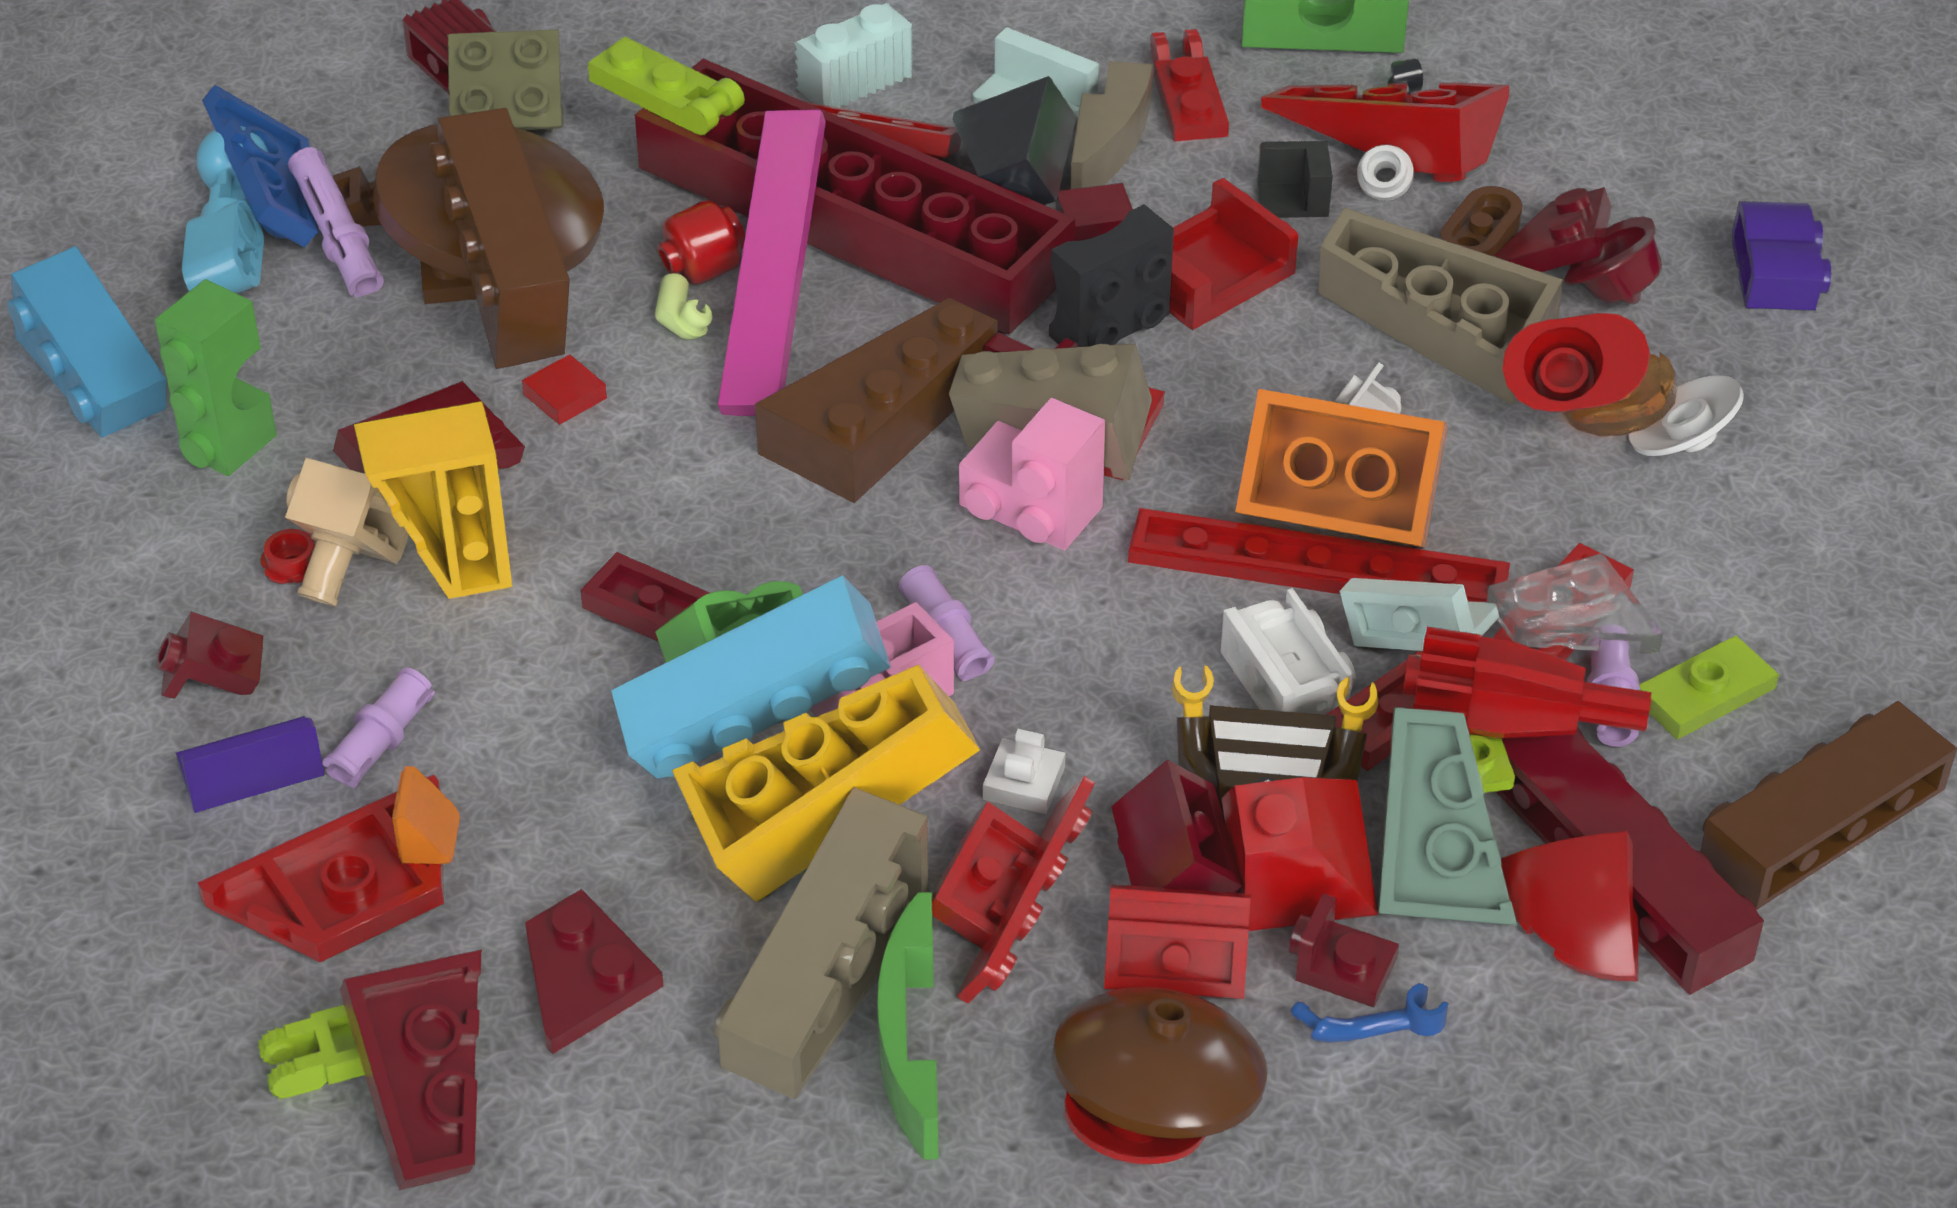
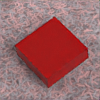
M570 354L522 380L523 395L558 425L607 399L606 384Z

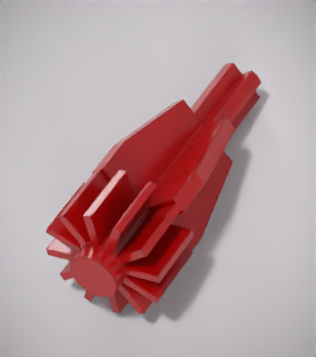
M1429 626L1426 629L1421 656L1409 654L1403 694L1415 696L1413 709L1464 713L1469 734L1493 738L1576 735L1578 721L1646 732L1652 692L1584 682L1586 668L1515 641L1483 637L1481 634Z

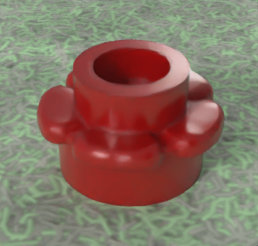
M284 529L272 534L264 544V552L260 559L261 566L266 568L264 570L265 576L270 581L278 584L302 583L315 547L311 535L300 529Z

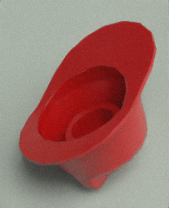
M1594 313L1560 319H1548L1528 325L1513 337L1505 350L1502 370L1507 388L1519 402L1534 410L1570 413L1586 408L1606 406L1626 398L1639 387L1648 372L1650 350L1646 336L1633 321L1618 314Z

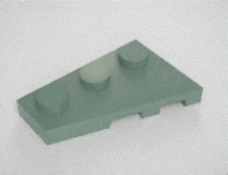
M1393 708L1378 913L1517 925L1512 902L1509 899L1503 876L1502 863L1496 839L1493 836L1483 796L1484 791L1464 713Z

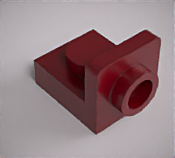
M1323 893L1312 916L1304 913L1300 915L1291 936L1289 952L1298 955L1295 981L1374 1008L1398 958L1399 943L1334 922L1337 898Z

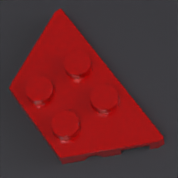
M434 774L427 777L440 790L437 777ZM396 791L198 882L201 901L205 907L321 963L443 905V864L402 863V858H399L392 819L397 795Z

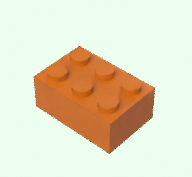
M1258 389L1235 512L1242 515L1425 548L1448 425L1444 421Z

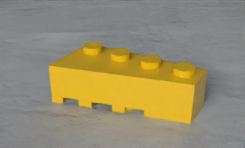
M918 664L841 697L837 709L818 717H811L806 712L783 722L785 731L755 744H752L747 738L722 748L724 757L701 767L692 761L673 769L672 772L716 867L757 903L808 868L853 787L901 805L979 752L980 748L955 702Z

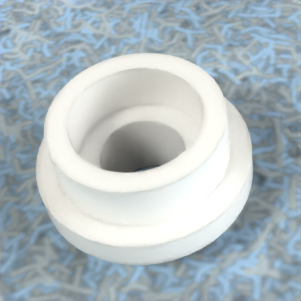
M1381 145L1370 149L1363 155L1357 167V178L1361 189L1369 197L1377 200L1389 201L1402 196L1411 186L1414 177L1410 157L1402 149L1391 145ZM1383 168H1391L1396 172L1395 177L1388 182L1377 180L1376 174Z

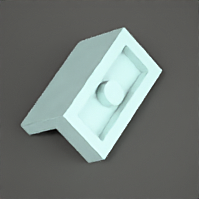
M1006 27L995 37L994 74L973 93V101L978 103L1050 76L1077 116L1076 126L1082 93L1098 94L1099 63Z
M1351 578L1340 590L1354 646L1423 651L1427 626L1481 634L1482 636L1499 618L1495 603L1468 602L1464 585Z

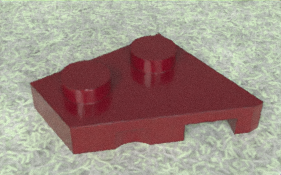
M1605 187L1587 191L1585 188H1576L1562 193L1555 201L1547 204L1493 257L1539 272L1600 257L1612 208Z
M582 889L525 922L546 1046L552 1054L664 986L662 971Z

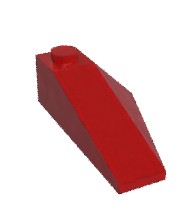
M1448 82L1440 83L1439 89L1422 90L1408 94L1407 83H1397L1366 89L1362 92V95H1358V87L1352 84L1286 86L1262 96L1261 107L1364 152H1368L1370 149L1381 145L1398 147L1410 157L1414 172L1432 173V179L1438 182H1455L1464 180L1467 172L1487 163L1509 99V85Z

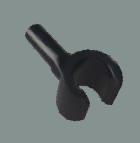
M1418 59L1394 61L1391 63L1392 76L1389 78L1387 85L1407 83L1408 94L1422 90L1423 71Z

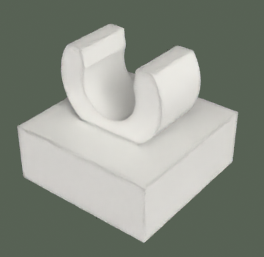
M1018 729L1015 741L1002 738L983 783V800L1047 814L1065 769L1066 753L1044 748V735Z

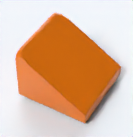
M405 766L404 771H401L392 816L399 858H402V863H451L454 857L460 822L459 811L415 766Z

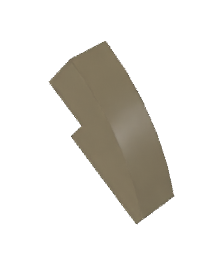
M1109 61L1105 93H1082L1071 161V189L1105 185L1123 167L1137 147L1146 127L1151 107L1153 64Z

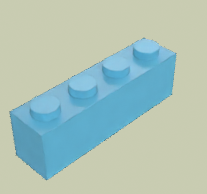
M842 575L611 690L628 755L655 778L659 779L674 776L673 769L692 761L697 763L722 751V748L747 738L750 740L754 734L783 720H790L804 714L813 705L842 691L857 689L866 684L870 677L891 668L870 602Z

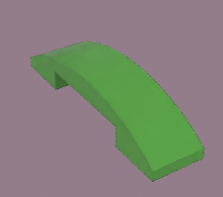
M918 892L897 921L887 943L881 964L877 1002L879 1058L884 1087L900 1127L923 1159H938L936 1060H907L906 988L933 987L932 892Z

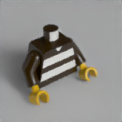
M1181 666L1176 670L1171 683V692L1174 699L1183 705V717H1177L1178 765L1214 784L1224 821L1222 797L1235 785L1301 777L1357 780L1358 782L1367 733L1361 732L1363 720L1369 719L1378 707L1377 689L1373 682L1370 687L1369 700L1361 706H1352L1345 701L1349 691V677L1340 682L1337 689V700L1344 717L1342 727H1335L1336 716L1238 707L1210 705L1209 716H1203V703L1208 698L1213 687L1214 678L1212 671L1208 666H1203L1202 683L1204 689L1200 692L1192 693L1185 690L1181 684Z

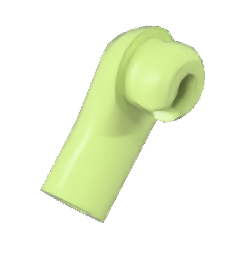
M679 274L665 275L660 282L655 317L657 322L685 340L702 337L706 334L707 326L712 321V312L709 306L705 304L701 311L697 310V299L687 301L689 290L687 279Z

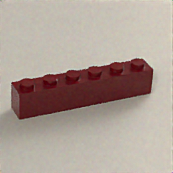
M1578 726L1576 735L1501 738L1515 774L1512 789L1495 792L1545 844L1581 836L1628 832L1633 842V907L1638 916V942L1689 995L1754 961L1764 919L1759 915L1754 904L1747 897L1739 895L1714 870L1706 855L1699 850H1694L1670 825L1665 814L1659 808L1651 806L1627 782L1623 772L1615 764L1608 763L1585 739Z

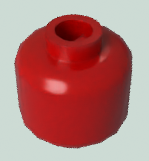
M701 201L665 219L662 228L664 242L657 244V251L663 266L669 274L680 273L689 283L700 285L739 266L742 257L741 249L744 247L745 232L737 215L729 206L721 208L714 201Z

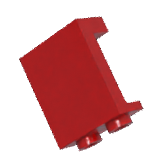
M1225 178L1213 182L1210 207L1173 227L1169 313L1193 331L1292 276L1296 271L1297 231L1286 221L1278 218L1256 202L1249 194L1241 191Z

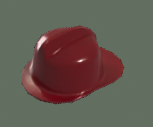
M1644 216L1633 217L1607 227L1601 256L1571 264L1564 278L1565 284L1574 285L1582 283L1595 298L1605 303H1614L1622 300L1632 305L1639 303L1641 292L1653 283L1662 269V261L1654 239L1656 227L1653 220Z

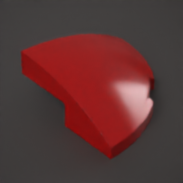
M1627 831L1554 841L1501 858V868L1509 899L1512 902L1515 917L1526 934H1533L1534 932L1541 940L1554 949V957L1557 961L1582 974L1605 980L1638 981V916L1633 907V842Z

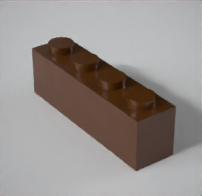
M1896 701L1875 715L1871 713L1863 715L1851 726L1848 732L1829 744L1821 742L1815 745L1805 754L1800 762L1782 773L1772 772L1757 784L1753 791L1733 803L1727 801L1718 805L1704 821L1702 827L1704 836L1700 851L1710 860L1714 870L1739 895L1747 897L1756 909H1759L1945 790L1957 747L1901 702Z

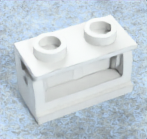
M1293 588L1287 590L1285 609L1280 602L1269 600L1237 610L1236 607L1224 610L1221 653L1259 709L1326 715L1338 706L1337 689L1340 682L1346 677H1349L1350 685L1345 701L1351 698V691L1356 687V673L1350 658L1344 652L1336 650L1326 636L1324 625L1317 612L1313 609L1308 610Z

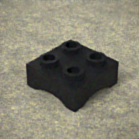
M1143 204L1129 211L1119 225L1100 236L1081 241H1068L1051 249V268L1057 288V310L1053 321L1049 324V337L1058 345L1065 338L1076 342L1077 347H1091L1097 344L1116 345L1119 340L1142 328L1151 329L1157 326L1169 315L1174 228Z

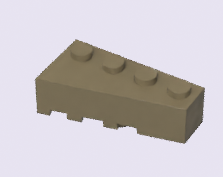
M1344 207L1320 246L1319 295L1512 405L1517 399L1507 388L1502 370L1505 350L1513 337L1528 325L1548 319H1558L1563 279Z

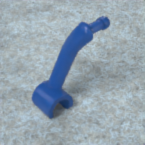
M1418 983L1408 991L1406 1006L1402 1009L1352 1018L1327 1016L1321 1019L1309 1009L1308 1005L1298 1001L1292 1006L1291 1013L1293 1017L1301 1020L1313 1030L1311 1034L1312 1039L1321 1042H1346L1409 1029L1417 1035H1436L1445 1027L1449 1003L1444 1001L1438 1008L1433 1010L1422 1009L1427 1000L1428 987Z

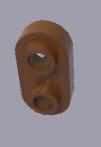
M1497 186L1477 188L1468 194L1444 224L1440 232V239L1494 256L1518 231L1521 222L1522 201L1517 194L1506 188Z

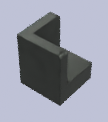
M1328 141L1262 142L1259 147L1257 173L1259 204L1278 218L1329 217L1333 174Z

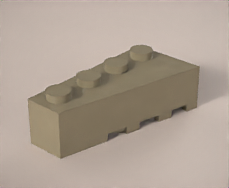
M853 787L735 997L729 999L718 1014L714 1026V1037L719 1042L721 1068L796 1099L880 975L887 943L903 911L918 892H928L927 815Z

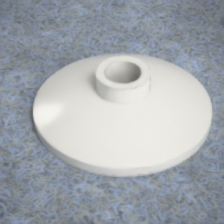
M1724 375L1702 377L1679 385L1658 397L1637 416L1630 428L1629 440L1638 453L1647 456H1662L1683 450L1686 452L1699 451L1710 445L1715 440L1717 432L1736 415L1744 399L1743 390L1736 379Z

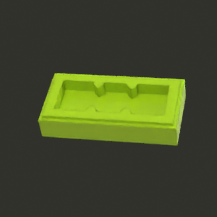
M1735 635L1639 684L1641 691L1652 692L1649 714L1678 740L1776 689L1779 673Z

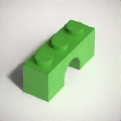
M1243 0L1242 47L1403 53L1409 0Z
M204 279L154 320L160 344V356L164 363L170 391V403L174 410L178 429L180 450L192 465L198 468L208 466L229 477L275 438L277 432L270 394L236 378V374L243 363L261 349L253 302Z

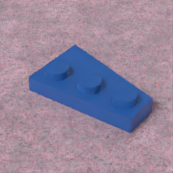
M214 85L202 99V102L216 132L223 137L225 153L256 221L271 235L280 239L288 238L305 248L318 233V228L300 187L289 170L288 162L294 153L310 147L309 138ZM250 133L258 135L263 140L268 152L261 149L253 141Z

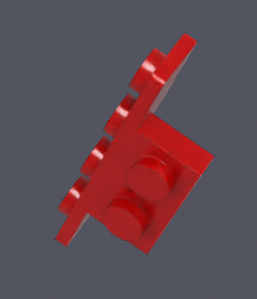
M1085 775L1056 804L1040 836L988 801L976 813L932 894V916L981 948L956 995L962 1001L969 1004L986 986L996 991L1013 969L1017 956L1009 950L1014 940H1023L1038 920L1043 910V906L1035 901L1040 890L1042 889L1046 892L1051 888L1068 861V857L1060 853L1064 843L1068 842L1071 844L1091 817L1092 810L1085 806V803L1095 782Z

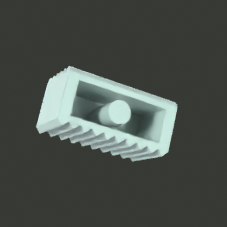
M887 3L883 5H869L862 9L860 15L839 24L822 25L816 30L815 34L794 43L797 49L795 51L797 57L795 63L798 67L795 69L798 75L795 79L799 85L796 89L815 104L841 108V105H849L850 101H858L859 97L867 98L868 93L876 94L877 89L885 90L886 85L894 86L895 81L902 82L904 77H912V24Z

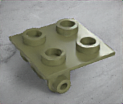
M559 29L448 34L449 116L507 107L515 128L521 130L546 129L547 132H553V129H559L564 126L563 106L561 104Z

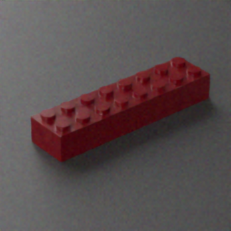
M703 58L691 69L716 81L722 78L732 79L739 85L744 94V104L731 115H720L718 124L705 135L695 134L642 108L635 114L639 168L722 206H729L733 211L748 217L765 112L822 109ZM822 110L826 123L807 244L935 302L940 303L948 298H952L998 320V330L1009 335L1057 289L1051 268V249L1065 242L1075 241V218Z

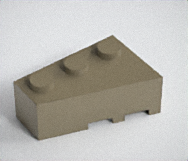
M1097 344L1091 347L1038 348L1029 351L999 353L985 351L962 355L949 392L966 446L972 449L997 421L1023 430L1050 398L1105 420L1104 467L1111 469L1113 477L1130 480L1152 402L1136 344Z

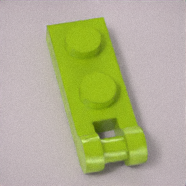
M626 36L588 62L590 82L698 135H705L718 124L720 115H731L744 104V94L739 85L732 79L722 78L716 81Z

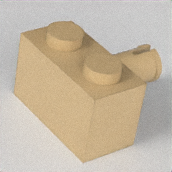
M305 458L300 474H297L290 483L287 492L288 510L285 518L311 533V539L316 541L301 587L298 588L297 594L304 598L336 607L338 603L337 598L353 554H363L395 564L399 562L409 534L404 526L400 527L392 516L389 504L379 489L373 488L364 473Z

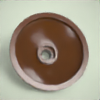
M1128 987L1108 991L1088 999L1072 1009L1063 1018L1056 1031L1052 1051L1056 1075L1063 1088L1079 1105L1110 1124L1154 1137L1198 1138L1231 1129L1246 1120L1257 1109L1262 1100L1267 1081V1063L1264 1053L1255 1038L1236 1018L1203 998L1167 988Z

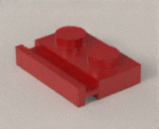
M1111 884L1104 989L1159 987L1178 990L1196 996L1244 999L1251 894Z

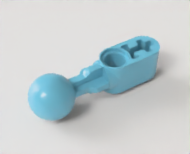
M214 129L201 141L196 155L197 170L202 181L210 188L209 202L201 211V216L187 222L182 273L189 291L204 279H207L239 294L260 284L264 234L262 226L256 221L225 153L223 137ZM250 133L253 141L261 149L268 152L263 140L258 135Z

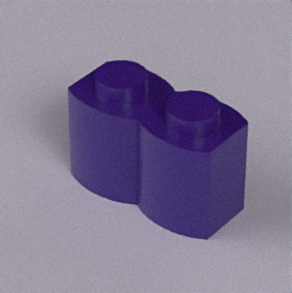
M1739 201L1732 228V246L1736 266L1739 269V281L1745 308L1816 310L1820 293H1828L1831 283V263L1829 259H1822L1821 256L1823 225L1820 220H1814L1808 203Z

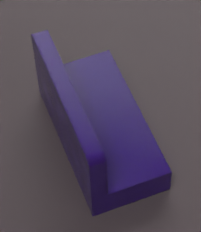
M305 716L176 752L179 769L194 813L325 775L315 725L311 718H306Z

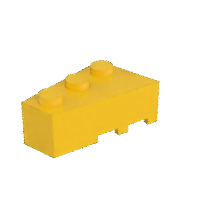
M482 401L354 424L365 476L374 489H379L389 504L392 516L400 527L404 526L416 544L417 553L448 599L513 587L496 452Z

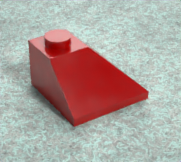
M1301 777L1235 785L1222 797L1225 824L1243 885L1236 893L1251 894L1249 932L1295 926L1302 913L1312 916L1323 893L1337 898L1334 921L1378 915L1357 780Z

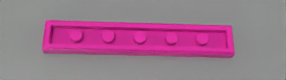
M822 110L765 112L718 400V407L722 415L756 416L755 403L783 389L786 384L826 123Z

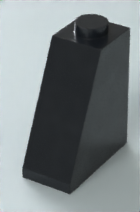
M1050 76L954 112L953 122L978 177L1043 205L1056 201L1077 116Z

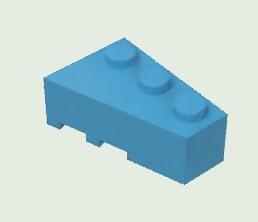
M77 246L11 273L12 299L7 301V308L14 323L15 338L67 397L71 410L79 422L82 424L88 422L98 435L103 438L166 409L165 376Z

